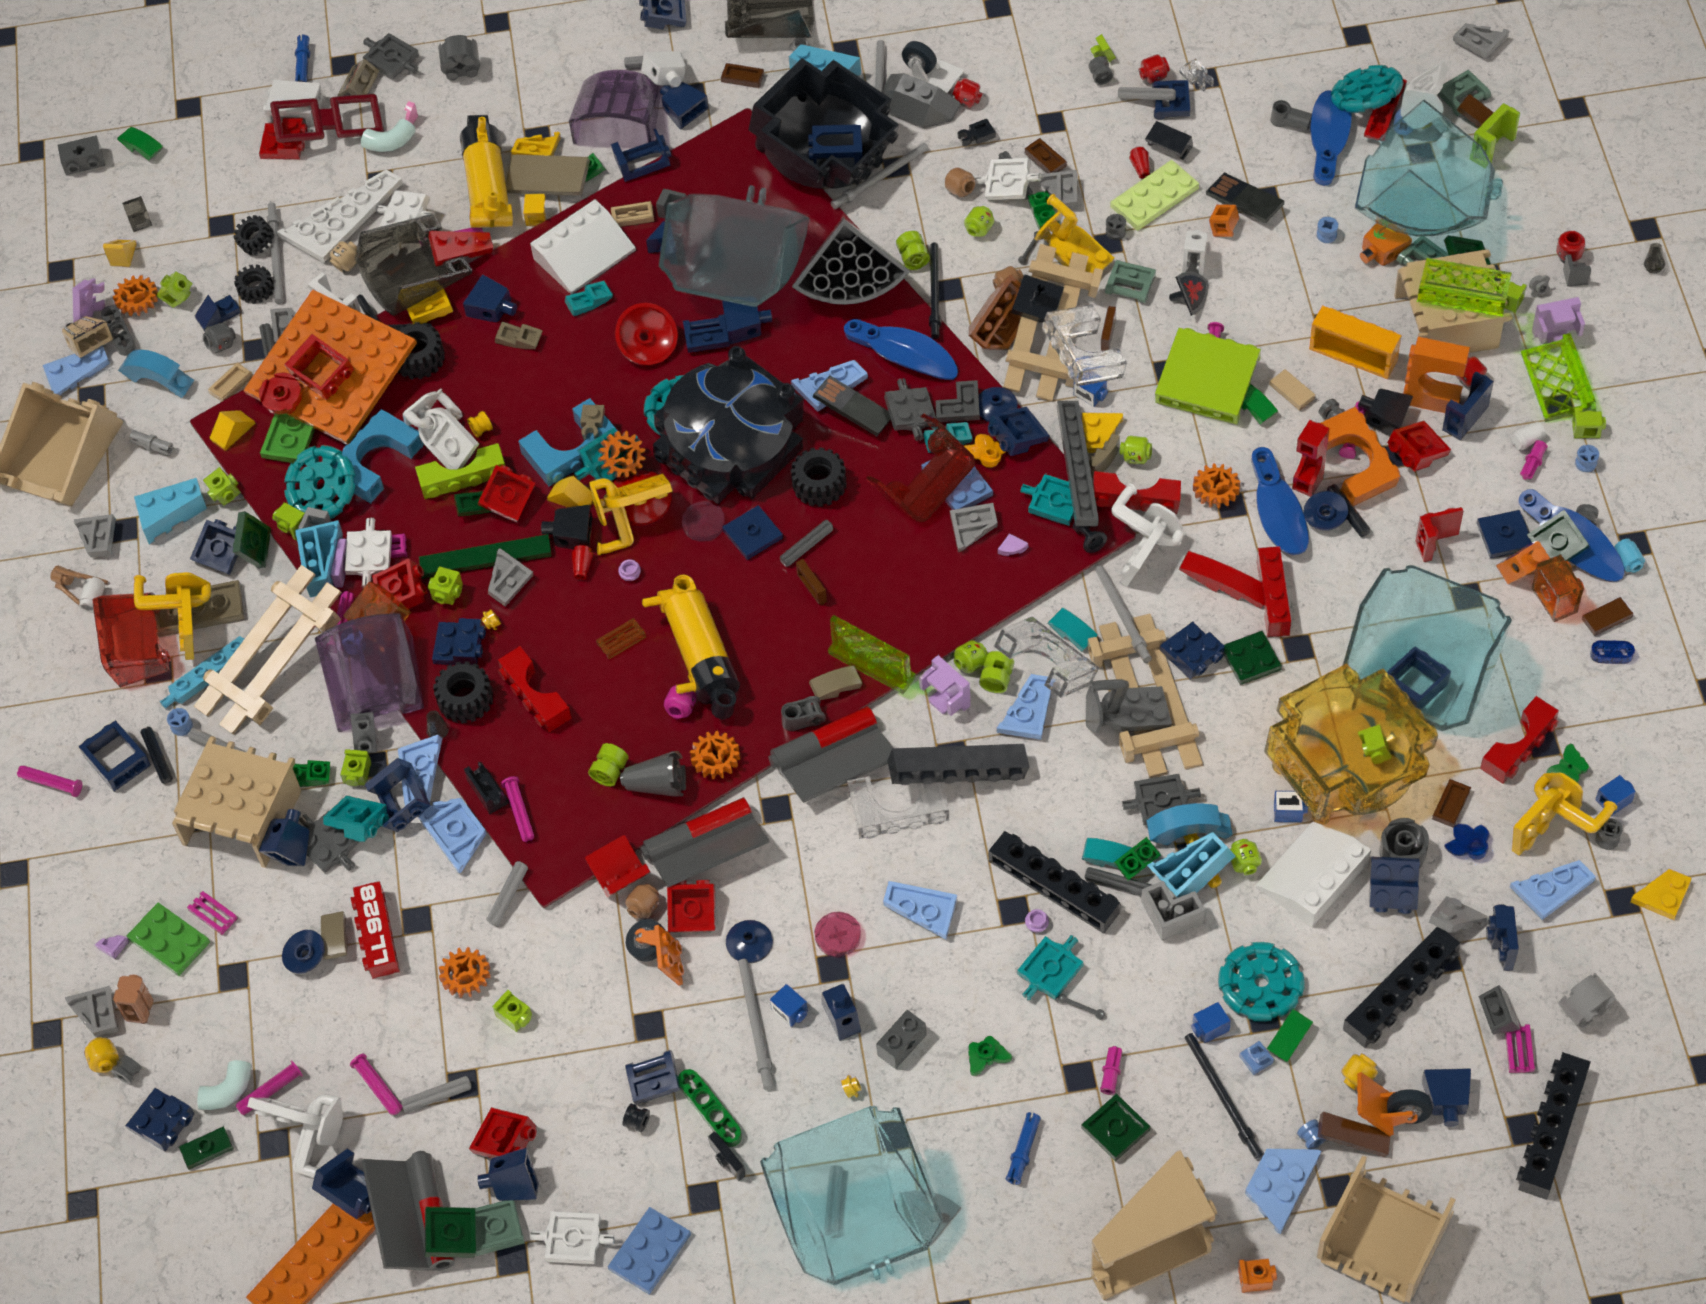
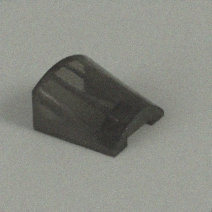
M727 0L728 20L725 21V35L727 38H812L814 35L815 16L813 0Z
M433 214L360 233L355 255L356 264L375 300L393 316L472 274V269L463 256L445 260L443 265L436 267L428 236L430 231H442V226Z

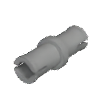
M133 430L129 438H133L129 439L130 443L143 446L148 451L154 450L167 456L173 451V448H171L174 446L173 443L158 439L156 435H147L137 430Z

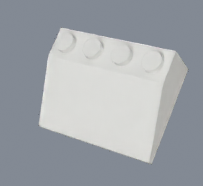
M593 200L530 243L534 260L570 294L575 293L636 251L635 246L610 213L596 200Z
M1312 822L1256 884V888L1313 927L1368 865L1371 849L1350 835Z

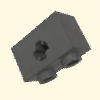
M97 135L58 144L60 161L66 175L105 166L102 148Z
M906 1010L876 1043L877 1055L897 1069L927 1035L926 1023L909 1010Z

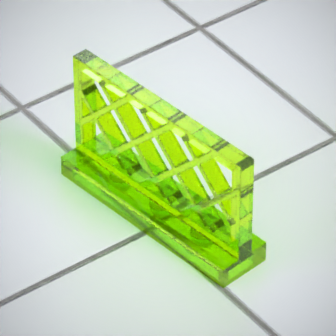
M1426 258L1417 302L1503 317L1512 273ZM1429 266L1438 267L1440 270L1433 272ZM1452 271H1460L1462 274L1455 276ZM1445 274L1449 279L1442 281L1439 277ZM1478 274L1483 278L1476 280L1472 275ZM1467 278L1471 283L1464 285L1460 280ZM1501 278L1506 279V281L1498 284L1494 279ZM1489 282L1492 287L1486 289L1482 284Z
M1571 333L1562 335L1561 340L1521 351L1525 368L1545 422L1571 416L1575 408H1579V412L1596 411V400ZM1560 347L1561 353L1558 358L1548 354L1550 350ZM1536 354L1541 356L1536 364L1529 361L1527 356ZM1545 358L1554 362L1551 369L1541 366ZM1558 364L1567 367L1565 374L1554 371ZM1537 370L1547 373L1543 380L1534 377ZM1551 375L1561 379L1557 386L1547 382ZM1565 381L1574 385L1571 391L1561 388ZM1543 387L1553 390L1550 397L1540 394ZM1557 392L1567 396L1563 403L1554 400ZM1573 398L1580 401L1581 405L1571 407L1567 404ZM1550 404L1559 407L1557 412L1548 414L1546 409Z
M835 615L832 616L830 619L832 645L829 647L828 653L904 694L916 678V674L910 671L909 655Z

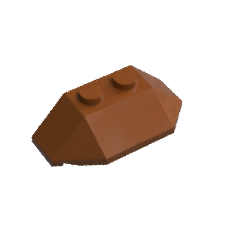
M1009 275L989 296L969 326L968 336L983 349L1007 350L1016 338L1021 316L1013 314L1011 311L1021 283L1012 275Z

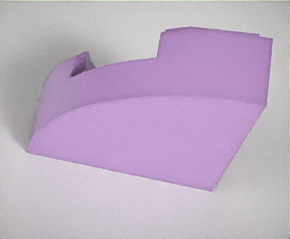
M1009 534L998 548V554L1009 556V554L1023 553L1028 548V543Z
M116 935L115 937L99 940L95 946L103 953L115 959L129 943V940L124 936Z

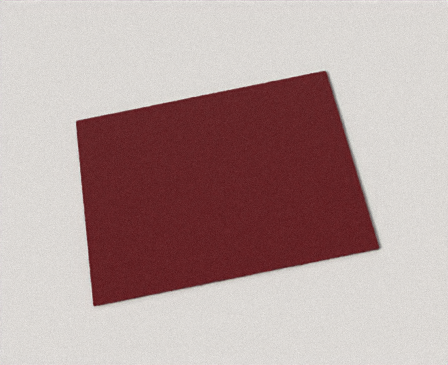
M750 108L736 113L670 150L672 157L668 159L671 166L626 182L623 177L495 248L492 253L479 257L376 315L379 321L385 325L413 324L407 308L420 301L426 294L431 297L437 292L436 287L441 284L453 312L446 316L426 322L432 324L440 334L445 352V360H443L442 367H438L439 371L436 373L432 372V376L428 378L424 376L423 379H418V377L409 379V376L405 378L401 373L397 372L357 433L363 430L370 422V419L377 415L381 409L404 422L403 413L425 394L442 389V392L462 412V417L458 422L479 443L463 468L475 459L477 449L499 444L505 466L511 468L513 473L519 476L521 474L529 476L535 482L534 489L517 523L494 512L458 517L454 494L484 491L488 481L476 486L462 488L455 492L441 494L434 498L424 499L415 467L436 461L439 465L446 468L425 444L412 459L390 447H377L368 451L363 456L360 464L381 477L384 489L371 504L353 494L349 505L346 504L342 509L343 512L332 518L331 521H339L343 532V539H346V541L347 532L366 530L367 518L370 521L371 518L375 519L374 530L391 531L392 535L405 534L407 556L391 558L390 567L408 558L420 565L419 556L547 535L541 532L542 521H554L555 510L568 507L547 500L555 483L551 486L545 483L522 455L518 441L537 430L547 444L556 450L568 451L579 447L585 440L582 437V429L575 422L572 409L589 398L595 405H604L606 418L620 432L621 436L625 431H628V437L635 434L638 437L637 439L642 441L639 448L645 449L641 453L645 460L639 462L643 467L636 470H649L659 475L663 474L671 484L672 502L666 514L656 522L648 525H630L634 539L633 543L629 547L601 555L597 554L598 543H609L619 540L620 537L611 512L604 513L607 525L603 526L598 518L594 502H592L593 521L590 548L593 558L587 578L584 580L574 578L571 552L574 550L555 546L553 535H549L552 556L520 562L533 572V576L506 607L488 594L494 566L460 572L463 583L462 591L459 598L455 599L453 605L447 603L440 604L432 600L430 590L428 589V584L432 577L424 579L421 577V582L424 583L427 589V594L424 595L425 602L408 610L400 607L385 615L378 612L372 577L371 588L369 589L368 587L367 589L362 588L363 576L346 574L343 587H335L342 592L330 607L336 614L341 595L345 591L354 594L347 629H359L366 641V649L358 656L420 741L435 735H439L442 738L438 766L512 868L517 861L527 865L528 870L522 881L543 908L548 907L595 877L585 860V857L623 835L626 836L634 852H636L640 847L644 846L643 841L676 827L772 767L768 758L771 755L770 751L871 705L930 668L932 660L939 655L942 659L948 657L955 652L957 647L980 637L1136 538V533L1130 526L1112 514V507L1096 506L1099 519L1098 526H1091L1090 529L1092 532H1104L1107 535V541L1099 551L1087 553L1083 548L1085 536L1077 534L1073 529L1074 517L1068 526L1028 513L1032 495L1020 492L1023 483L1036 487L1041 482L1044 474L1068 481L1064 454L1050 438L1047 442L1031 445L1028 452L1010 456L1006 451L1001 455V460L995 467H985L980 459L970 458L964 452L993 490V496L974 506L993 503L997 527L961 552H958L950 516V510L952 509L922 471L921 466L949 450L928 453L924 438L921 441L919 439L915 441L913 431H894L892 421L887 424L877 437L827 406L817 412L804 399L803 421L793 430V432L803 438L802 450L752 500L747 496L739 494L735 488L718 505L713 500L710 501L705 498L703 493L697 488H692L683 477L675 475L666 464L659 463L655 459L653 444L661 436L650 428L647 423L648 418L644 416L645 399L651 395V389L665 379H675V376L685 375L703 364L721 365L728 360V352L734 346L743 348L746 356L782 383L791 384V380L797 378L802 380L808 378L809 374L816 372L817 374L829 371L831 367L855 360L867 372L868 378L852 389L886 410L888 408L884 398L885 392L899 390L897 381L903 378L906 379L909 389L927 388L935 416L936 400L957 399L956 382L977 380L978 395L985 389L1002 387L942 319L941 327H939V339L934 341L950 354L957 366L958 373L953 380L936 378L898 365L880 356L873 348L846 338L844 326L853 319H858L877 327L910 329L931 338V327H929L931 307L905 279L886 293L874 299L855 304L823 302L810 298L792 287L798 276L842 217L856 228L858 227L840 207L834 209L831 206L833 199L823 188H812L790 180L770 163L765 152L757 150L755 147L756 135L748 130L752 114ZM661 155L660 157L654 159L653 161H651V162L645 164L644 166L649 165V164H651V163H654V162H656V161H659V160L661 159L662 155ZM663 189L686 194L688 209L681 222L658 217L656 203ZM593 200L599 202L611 216V207L651 201L654 222L620 227L635 246L636 251L586 284L605 281L613 297L595 309L573 316L565 303V296L571 294L534 260L530 243ZM663 221H668L675 260L674 266L667 267L666 258H661V252L648 253L646 240ZM485 275L509 290L511 302L517 304V310L513 316L504 313L501 319L495 323L467 317L463 303L480 277ZM583 286L582 288H580V289H579L578 291H576L575 293H579V292L585 291V286ZM723 300H756L758 311L771 310L772 322L760 324L762 333L760 336L730 344V347L688 353L683 325L684 320L692 322L717 318L718 315H723ZM635 304H656L665 309L675 321L678 332L676 347L672 354L659 364L651 366L635 364L629 361L618 349L615 341L617 320L627 308ZM505 322L520 328L522 324L542 330L536 349L514 348L495 343V337L501 323ZM645 334L640 335V338L642 340H647V336ZM415 349L411 353H417L423 349ZM242 390L190 420V423L226 474L229 475L231 473L239 484L236 487L260 521L271 527V536L295 569L298 570L301 566L298 542L293 539L291 533L281 531L277 527V522L273 520L274 512L284 502L287 503L284 490H286L284 480L291 463L261 457L260 452L275 414L266 410L261 401L247 395ZM438 400L431 407V409H446ZM241 411L254 420L255 424L225 451L210 440L211 433L220 412ZM483 411L489 418L493 430L485 431L482 433V436L477 438L472 432L467 419L470 417L475 418L479 412ZM981 418L980 420L941 422L936 423V426L921 429L924 435V432L927 430L945 429L946 425L950 423L967 422L973 440L965 445L975 444V438L979 434L990 436L988 432L989 422ZM410 425L411 427L418 430V427ZM315 429L309 448L313 446L320 448L322 445H327L343 451L347 444ZM990 436L994 442L998 441L995 436ZM822 447L826 451L831 449L833 454L838 453L840 459L844 461L847 483L846 489H844L845 493L843 496L839 495L838 501L833 500L831 505L823 504V507H818V504H815L814 506H809V502H801V498L798 499L793 490L791 477L792 463L796 462L795 458L798 455L802 456L803 451L809 452L810 448L819 450ZM633 451L632 458L635 460V452ZM319 456V462H323L322 456ZM304 464V465L301 467V470H302L304 467H308V466H307L306 464ZM573 472V473L569 474L568 476L564 477L563 479L568 478V477H571V476H574V477L576 478V477H578V476H575V474H574L575 472ZM589 474L582 478L580 482L590 490L589 482L594 481V478ZM817 474L810 477V479L822 480L828 476ZM320 479L318 481V489H322L324 487V479ZM300 483L295 484V490H300ZM606 488L596 490L599 500L604 499V496L607 494ZM338 495L333 499L335 503L340 499ZM305 500L302 505L305 506L308 501ZM759 505L783 534V539L746 560L723 532L722 527ZM824 520L832 523L833 531L791 565L786 567L781 563L780 556ZM1009 534L1028 543V548L1023 553L1009 554V556L998 554V548ZM803 559L825 588L826 603L820 605L816 602L797 576L796 562ZM625 560L637 562L641 569L640 576L633 581L623 580L619 575V567ZM679 575L691 577L696 590L703 593L728 658L731 660L740 682V687L735 693L736 703L734 711L728 719L721 720L716 718L711 712L712 704L701 703L697 698L695 706L688 717L673 718L665 710L664 700L669 690L675 685L690 683L689 673L666 614L662 613L659 605L644 607L642 600L657 596L658 591L672 589L674 580ZM492 609L501 624L496 627L497 630L486 627V637L481 641L483 655L482 658H478L477 665H479V668H483L489 677L493 691V703L489 705L490 710L488 712L484 711V716L482 718L476 717L474 722H471V720H467V723H461V720H458L457 723L452 722L451 718L447 719L444 713L440 712L433 689L434 684H436V676H440L439 672L442 669L447 670L448 666L433 664L432 661L438 623H458L459 618L481 619L482 621L484 617L483 612H488ZM521 646L533 662L535 674L532 676L529 686L540 693L557 692L569 707L572 719L551 732H548L544 726L540 727L537 724L532 710L530 712L526 710L521 696H515L510 688V682L508 680L504 681L498 673L500 669L498 659ZM849 666L855 667L862 681L860 689L842 691L836 698L820 700L821 711L826 715V720L822 724L796 731H787L783 728L782 707L789 702L815 696L809 684L810 680L833 670ZM463 688L458 690L453 696L463 697L470 694L474 689ZM716 731L719 732V736L727 733L728 739L733 737L735 744L739 746L740 760H737L738 767H731V774L724 772V778H721L719 774L716 775L715 779H712L711 774L703 777L702 771L697 773L695 766H692L690 750H693V742L699 743V736L706 738V732H709L711 736H714ZM606 743L621 748L629 757L624 768L620 771V776L626 767L671 751H679L683 758L679 759L680 765H685L686 789L681 791L684 795L679 797L628 791L625 786H622L620 776L615 785L609 787L593 780L589 776L588 771L593 762L598 760L597 754L602 745ZM478 762H482L508 801L506 788H503L501 783L509 777L519 778L518 787L534 833L533 840L522 841L510 801L509 804L489 815L467 782L464 772L465 768L469 766L475 771L479 768Z

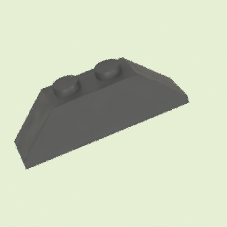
M905 73L890 74L883 88V94L892 99L889 114L922 128L951 122L961 105L959 101L941 88Z

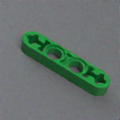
M691 1069L682 1071L678 1079L681 1091L712 1131L717 1132L728 1147L738 1145L741 1142L742 1133L736 1121L697 1072ZM686 1078L689 1080L693 1079V1084L696 1088L694 1091L690 1084H685ZM701 1094H706L709 1096V1101L705 1104H699L696 1102V1098ZM721 1112L723 1118L719 1122H713L710 1120L711 1114ZM725 1125H727L731 1133H735L734 1138L727 1137L726 1131L723 1128Z

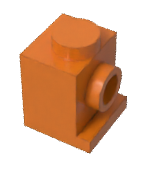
M1216 205L1209 219L1213 236L1233 237V230L1239 220L1236 205Z
M1269 1259L1239 1260L1238 1273L1242 1293L1272 1290L1273 1281L1277 1280L1275 1265H1270ZM1263 1271V1273H1262L1261 1275H1257V1274L1254 1273V1272Z

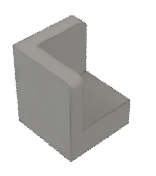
M307 507L298 529L332 522L328 511Z

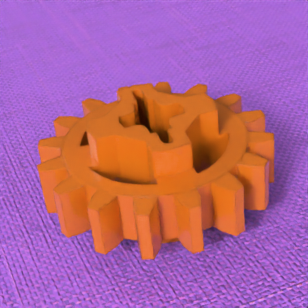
M134 275L131 277V280L124 278L125 283H118L119 289L113 290L115 294L113 300L116 307L121 310L122 314L128 311L129 316H132L133 313H137L140 316L141 311L148 313L147 308H154L153 302H158V290L155 282H151L149 277L144 280L142 275L138 279H135Z
M619 431L615 432V437L611 434L608 435V441L603 440L601 442L604 448L598 449V452L603 454V456L598 458V461H604L605 463L601 468H608V475L615 472L616 478H619L621 474H623L624 478H628L629 472L635 475L637 473L636 469L643 467L639 462L645 460V457L641 456L645 449L639 448L642 441L636 442L635 434L628 437V431H625L622 436ZM620 441H625L630 445H624ZM609 448H610L611 451H612V452H611V458H609V456H608ZM628 450L624 457L615 459L620 452ZM633 451L635 452V460H634V461H633V459H632ZM614 464L621 465L625 469L617 468Z
M1213 463L1212 468L1205 465L1204 472L1198 470L1197 476H1194L1193 479L1195 498H1201V504L1209 502L1210 508L1213 504L1220 508L1221 503L1229 506V500L1235 502L1236 495H1239L1240 492L1238 474H1232L1231 467L1227 470L1224 469V464L1220 468L1215 463Z
M716 731L714 736H711L709 732H706V738L699 736V743L693 742V750H690L692 766H695L697 773L702 771L703 777L711 774L712 779H715L716 775L719 774L721 778H724V772L731 774V767H738L737 760H740L739 746L735 744L733 737L728 739L727 733L719 736V732Z
M467 947L465 952L457 948V954L454 955L451 951L449 952V960L446 958L442 959L444 966H439V979L444 989H449L452 996L458 992L460 998L463 997L464 993L472 997V991L475 990L477 993H480L479 987L481 985L487 986L485 979L491 977L488 971L490 970V965L485 955L480 956L479 950L476 949L471 953L470 947ZM477 964L480 967L479 973L477 972ZM450 972L453 973V980L450 979Z

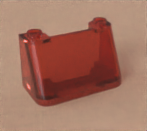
M146 592L144 596L155 594L153 592ZM134 593L102 595L93 598L101 663L106 673L120 688L170 671L168 663L171 661L170 654L167 649L162 648L158 637L155 614L159 613L160 609H137L134 604Z

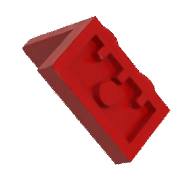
M1462 507L1448 508L1445 511L1426 513L1420 516L1415 542L1423 562L1432 561L1434 551H1436V540L1459 535L1464 512Z
M625 835L585 857L588 866L607 898L651 872L646 864H641Z

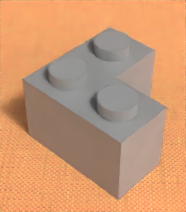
M1164 881L1142 889L1141 902L1161 940L1205 923L1206 910L1195 891L1173 899Z

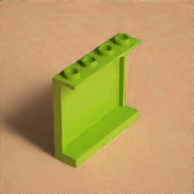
M1178 327L1155 391V403L1238 425L1240 411L1257 362L1261 359V349L1251 344L1237 343L1232 339L1217 338L1210 333L1202 334L1191 328L1183 329Z

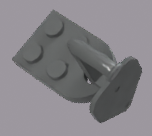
M1123 679L1090 680L1091 686L1086 694V727L1092 732L1099 733L1101 727L1105 725L1123 732L1160 730L1172 726L1162 686L1129 688L1128 681ZM1111 690L1105 694L1102 702H1100L1098 691Z

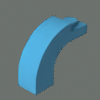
M149 350L132 351L118 369L120 373L134 383L141 378L152 379L168 388L180 398L185 396L194 382V379L178 369L180 366L178 363L164 355Z
M1195 803L1175 806L1163 810L1146 820L1150 841L1167 846L1182 836L1194 833L1210 834L1213 832L1217 837L1225 839L1233 835L1229 815L1219 812L1218 806L1213 804Z

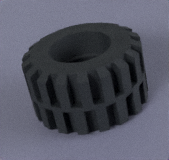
M415 322L413 325L408 323L406 327L401 326L398 328L400 332L416 340L417 344L413 350H423L417 353H410L398 370V373H401L405 378L409 376V379H415V377L423 379L424 376L428 378L432 376V372L436 373L439 371L438 367H442L443 360H445V352L438 331L433 326L429 327L426 323L420 325V322Z
M822 447L819 450L810 448L809 452L805 450L802 452V456L798 455L795 458L796 462L792 463L791 469L792 485L798 499L801 498V502H809V506L818 504V507H823V504L831 505L833 500L838 501L839 495L843 496L845 493L844 489L847 486L844 461L840 459L838 453L833 454V450L828 449L826 451ZM817 474L828 476L822 480L810 479V477Z
M465 661V664L456 662V665H448L447 670L442 669L439 672L440 676H436V684L433 686L434 695L440 712L444 713L447 719L451 718L452 722L456 723L458 720H461V723H467V720L474 722L476 717L482 718L484 716L483 712L490 710L489 705L493 703V691L488 675L483 668H479V665L475 663L471 665L467 661ZM460 689H474L466 696H453Z

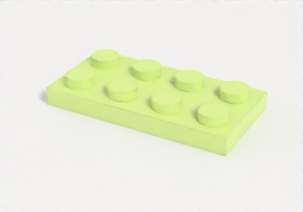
M1170 160L1112 200L1110 207L1116 213L1124 216L1126 221L1139 231L1198 190L1199 182L1173 160Z

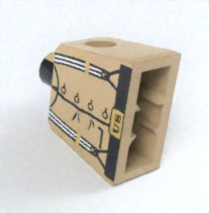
M87 316L74 323H68L62 329L68 347L79 358L113 340L106 321Z

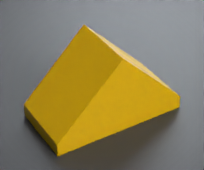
M116 239L103 243V249L110 266L130 267L137 244L136 240Z
M241 411L220 412L210 440L226 451L255 424V421Z
M574 476L555 483L547 497L548 501L565 507L591 506L593 502L591 491Z

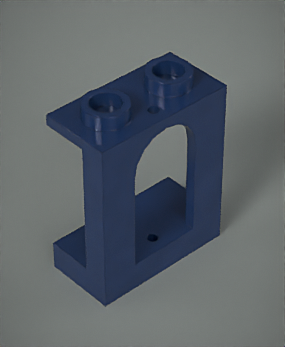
M861 124L812 126V134H808L809 147H813L809 148V160H813V163L816 165V159L829 158L831 155L836 158L854 157V165L862 158ZM853 134V145L822 146L816 142V139L821 135Z
M656 128L653 129L656 140L622 152L618 142L610 144L625 182L671 166L668 159L672 157L669 147L666 145L663 134L659 135ZM653 153L662 154L659 161L632 171L629 170L627 162Z
M396 758L365 784L368 792L376 794L380 803L386 804L389 820L383 824L384 828L399 832L431 806L412 763L400 758ZM405 778L415 799L399 811L390 790Z

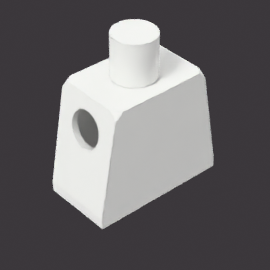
M679 51L644 52L641 70L656 85L678 87L684 81L686 66Z
M1201 230L1187 231L1182 273L1190 271L1203 276L1208 238L1206 232ZM1192 257H1198L1197 264L1190 262Z

